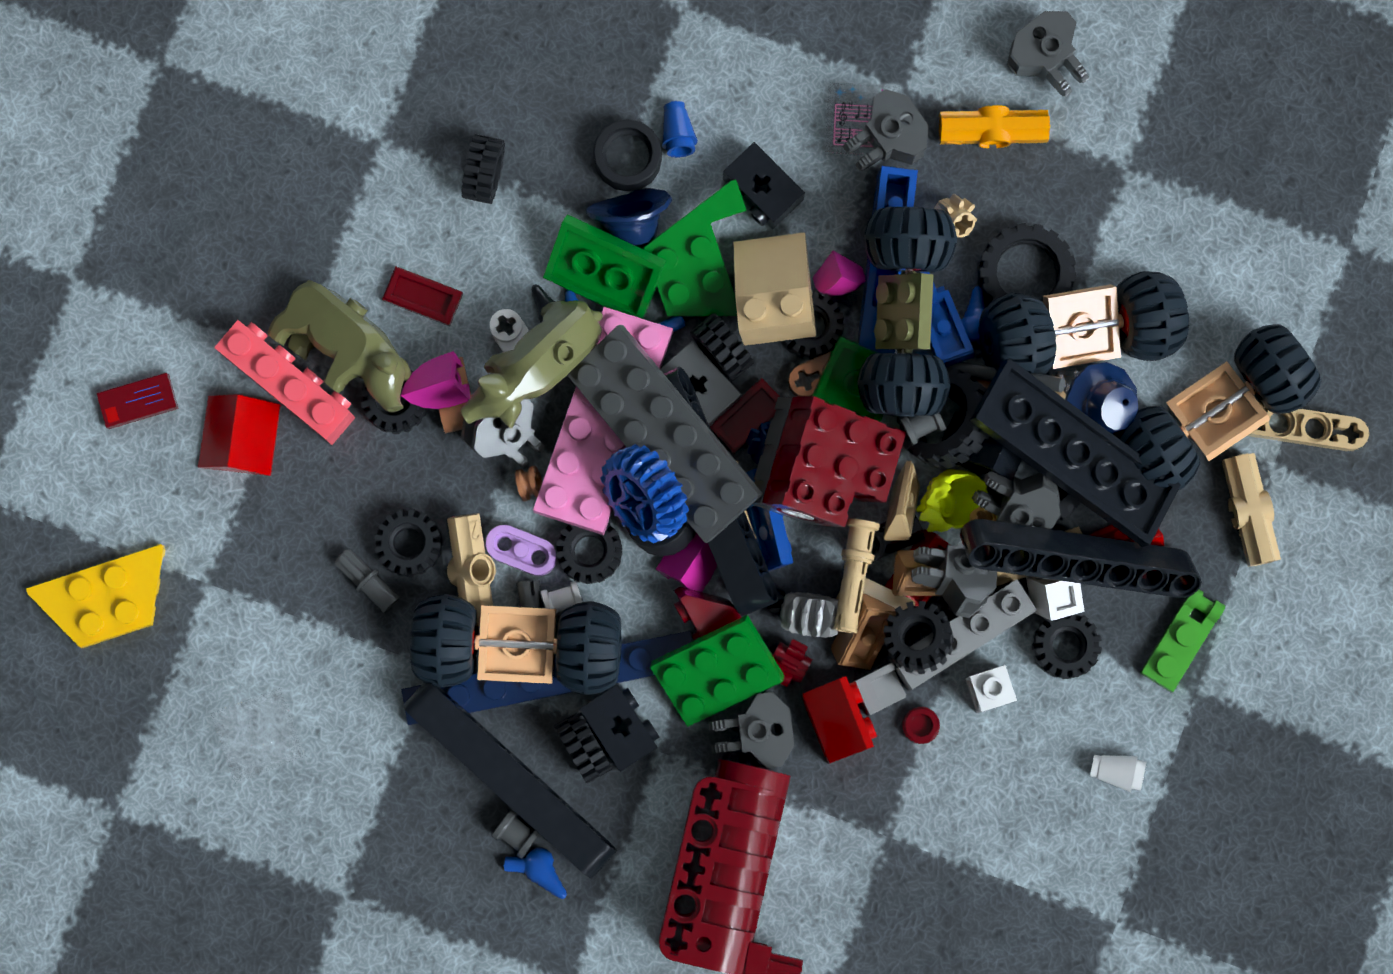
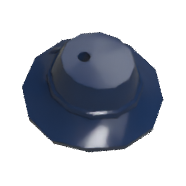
M654 188L635 190L628 194L597 202L586 209V214L591 219L601 222L609 234L630 244L639 245L656 238L658 219L660 218L659 213L668 208L672 198L665 190Z
M1108 362L1086 366L1072 381L1065 400L1114 436L1118 431L1126 429L1135 420L1134 418L1138 412L1136 386L1124 369Z

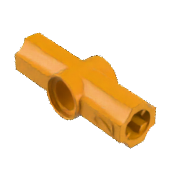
M992 105L981 107L977 111H942L939 114L940 145L978 144L981 148H989V145H996V148H1004L1011 145V143H1048L1050 116L1048 110H1010L1006 106Z

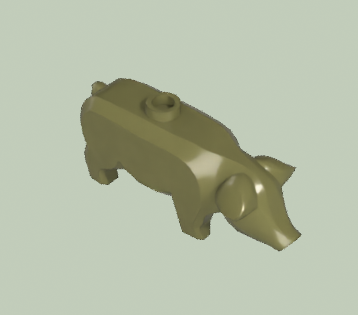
M308 280L306 283L299 285L293 291L285 310L273 319L267 334L281 345H284L291 335L288 348L304 360L307 359L313 347L333 358L334 361L324 379V383L334 391L340 393L349 381L359 377L364 380L368 392L386 411L395 412L403 409L400 393L403 382L407 381L411 376L410 367L398 355L387 335L364 316L368 309L351 297L346 301L333 290L314 281Z
M564 300L555 301L544 306L540 313L543 317L542 323L528 331L517 342L513 350L492 355L485 363L484 369L487 373L491 374L482 376L478 380L479 387L461 408L464 420L471 424L480 419L499 417L509 429H512L521 413L522 404L520 402L523 399L537 398L548 392L570 373L598 344L602 333V326L599 322L602 320L603 314L591 310L586 302L577 300L568 302Z

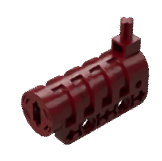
M718 759L714 777H706L696 783L691 797L659 935V947L667 959L727 974H801L802 959L771 952V945L754 942L790 783V775ZM710 783H714L715 790L720 792V798L713 799L710 805V810L716 811L714 818L705 813L694 814L696 806L704 809L706 798L700 795L701 788H708ZM699 820L708 821L712 827L711 836L704 841L694 839L691 834L693 824ZM687 843L698 848H707L706 855L700 852L698 857L699 865L704 867L703 871L696 872L693 879L694 886H698V891L689 886L677 887L679 880L687 884L688 871L683 868L684 862L691 863L694 851L686 850ZM689 895L694 898L695 907L690 913L681 914L675 910L674 902L679 896ZM670 918L680 923H692L690 928L683 925L681 937L686 944L679 945L677 950H671L670 942L666 941L667 938H673L676 931V923H669Z

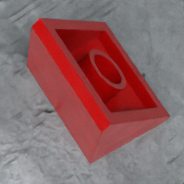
M239 394L208 396L198 468L271 476L281 405Z

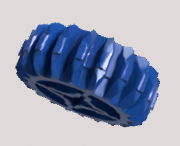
M634 444L620 449L612 454L611 458L606 460V464L602 467L603 475L600 477L601 482L605 486L602 491L609 499L607 504L612 506L615 512L614 516L619 517L622 521V526H627L633 536L638 535L642 541H650L654 544L665 538L669 539L678 532L677 530L682 528V525L687 521L686 513L689 511L685 503L688 499L687 495L682 492L681 487L683 484L677 481L675 472L669 469L666 460L662 461L659 459L656 451L650 452L649 448L645 445L639 447Z

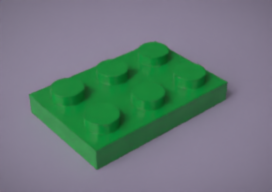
M567 214L562 221L543 278L606 308L644 319L667 260Z
M748 615L653 660L650 665L651 670L687 727L783 682L784 679L782 670Z

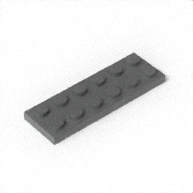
M624 325L616 326L567 374L626 447L634 444L639 447L645 445L649 448L650 452L656 451L660 460L667 461V466L672 472H675L677 481L683 484L681 490L688 498L685 501L689 508V511L686 513L687 522L705 543L711 542L763 495Z

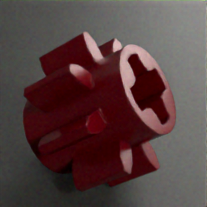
M792 639L789 646L780 642L773 654L775 661L784 674L783 682L780 684L786 687L791 679L800 684L813 660L805 655L808 646L795 639Z

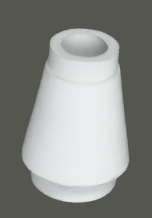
M1094 755L1090 776L1128 792H1131L1132 789L1141 791L1146 761L1137 760L1138 756Z

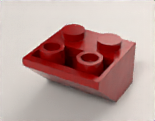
M845 676L801 695L827 764L874 747L871 739L877 737L870 717L863 718L858 704L862 703L863 699L855 681L849 683Z

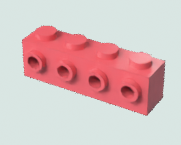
M237 320L214 348L328 443L333 445L355 419L354 415L348 410L351 403L336 391L331 395L320 387L324 381L309 368H306L303 372L292 364L296 358L282 346L278 345L275 350L264 341L268 335L254 323L250 322L246 327Z

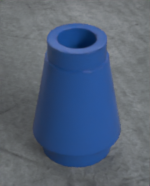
M672 101L665 104L662 147L667 150L668 156L674 158L693 154L698 140L685 109V103Z

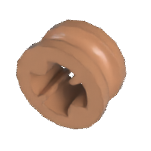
M531 466L527 472L523 469L516 470V485L522 500L528 501L532 495H535L537 498L543 483L538 468Z

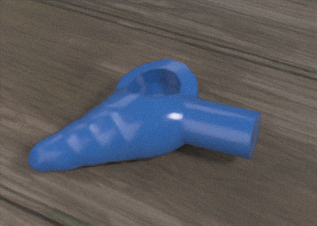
M979 286L974 287L967 311L961 319L970 343L976 341L978 344L979 320L985 308L984 296Z
M542 847L535 848L526 858L522 859L519 857H505L504 871L525 873L529 880L543 887L552 895L561 899L567 896V892L553 866L554 859L552 853Z

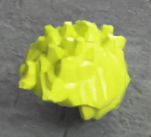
M947 469L929 482L927 492L920 500L921 504L916 508L917 512H921L919 520L929 523L928 532H945L951 528H962L970 521L971 512L980 507L972 499L975 491L977 492L979 489L988 493L986 483L972 472Z

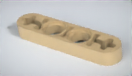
M1260 403L1263 409L1267 412L1269 418L1273 414H1275L1270 412L1262 403ZM1298 409L1291 413L1281 414L1288 421V427L1284 433L1274 432L1268 421L1261 426L1262 431L1256 429L1247 435L1342 451H1354L1364 446L1367 442L1369 429L1364 421L1356 417ZM1316 419L1322 423L1324 432L1321 438L1314 439L1307 435L1305 425L1308 420ZM1332 421L1336 422L1335 430L1343 431L1352 425L1354 432L1359 433V438L1354 439L1352 443H1348L1347 436L1336 434L1333 436V441H1330L1329 439L1333 432Z

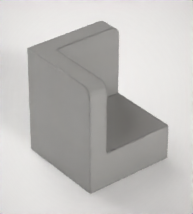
M894 663L855 681L863 699L861 704L867 716L906 697V693L894 671L896 670Z

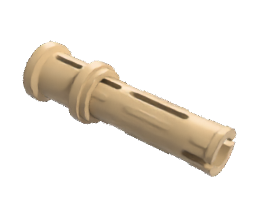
M847 519L846 525L849 527L846 549H843L841 552L842 560L845 561L844 573L833 630L857 634L865 577L868 565H871L875 558L872 554L875 531L879 530L880 524L861 519Z

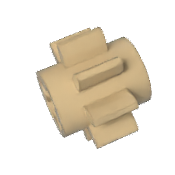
M952 194L950 198L938 201L934 209L943 210L950 215L957 237H965L973 230L977 218L970 212L975 208L974 204L966 198L961 199L956 194Z

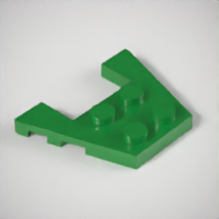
M736 179L729 181L712 196L708 197L691 212L644 246L645 251L667 260L657 284L667 316H710L712 313L717 316H737L735 293L711 226L712 222L747 211Z

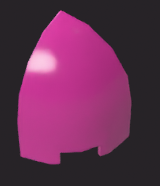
M834 250L812 278L815 288L820 293L829 296L846 295L856 291L866 282L863 268Z
M455 352L435 357L419 366L405 382L401 397L411 404L431 409H442L468 402L470 399V387L468 383L462 385L457 368L463 365Z
M695 533L694 538L686 548L674 555L664 556L656 570L667 579L672 578L680 582L684 588L703 592L717 564L709 544L705 543Z

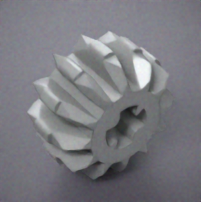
M790 592L785 595L784 602L781 604V627L786 631L802 634L803 636L833 637L838 634V631L833 630L838 599L808 592Z

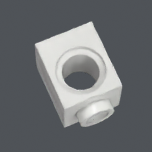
M1032 576L1026 577L1029 598L1037 609L1034 613L1052 621L1084 611L1080 583Z
M1005 665L965 678L977 713L1017 701Z

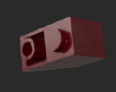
M678 587L674 590L679 599L678 602L674 603L678 614L684 623L691 621L696 630L691 635L693 641L741 618L729 599L683 587Z

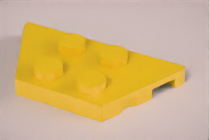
M160 544L26 588V591L80 648H85L153 625L156 595L159 592L161 580L159 578L162 560L165 557L166 550L164 545Z

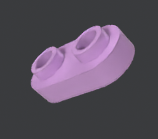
M509 525L496 526L487 535L486 549L490 556L498 562L534 576H544L550 573L557 563L556 550L545 539ZM502 538H509L512 542L511 548L507 551H502L498 548V543ZM537 551H541L546 555L544 563L540 565L532 562V555Z

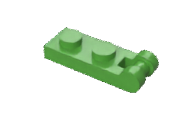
M1200 589L1184 599L1140 671V674L1170 693L1174 692L1226 607L1217 600L1212 602L1204 597V592ZM1194 608L1205 614L1201 623L1189 617Z

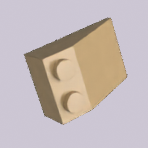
M805 232L733 242L738 329L744 346L816 337Z

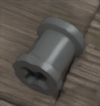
M939 412L933 416H898L901 426L912 446L918 443L919 438L937 429L940 432L946 430Z
M511 810L495 830L492 837L496 840L500 838L518 851L517 856L522 859L540 834L518 820L516 813Z

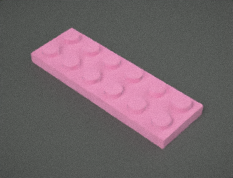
M604 307L602 311L603 318L599 322L602 326V333L598 344L616 326L624 325L658 368L661 369L673 334V328ZM577 386L533 511L536 514L604 535L613 508L607 504L609 499L602 491L605 487L600 479L603 475L602 467L606 464V460L611 458L612 454L626 448V446Z

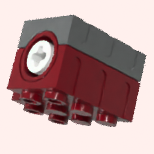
M815 396L778 397L775 405V415L770 422L765 439V449L763 455L760 456L754 477V483L763 495L753 505L808 525L845 527L848 518L847 512L852 501L886 503L906 435L905 431L887 427V424L866 416L856 415V412L841 406L825 403V400Z

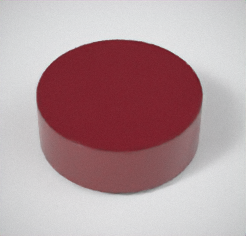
M917 707L905 715L902 729L905 736L911 742L925 744L934 740L938 735L940 721L936 713L931 709Z

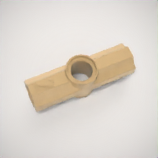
M1247 453L1224 459L1222 464L1231 497L1228 500L1229 512L1233 511L1235 518L1231 520L1234 528L1239 530L1247 566H1258L1281 560L1272 525L1274 521L1273 503L1269 493L1263 489L1255 453Z
M476 513L449 517L447 519L453 555L447 567V575L450 582L458 588L459 597L475 607L477 627H479L481 605L493 606L490 583L494 580L496 567L492 558L485 554L480 514Z

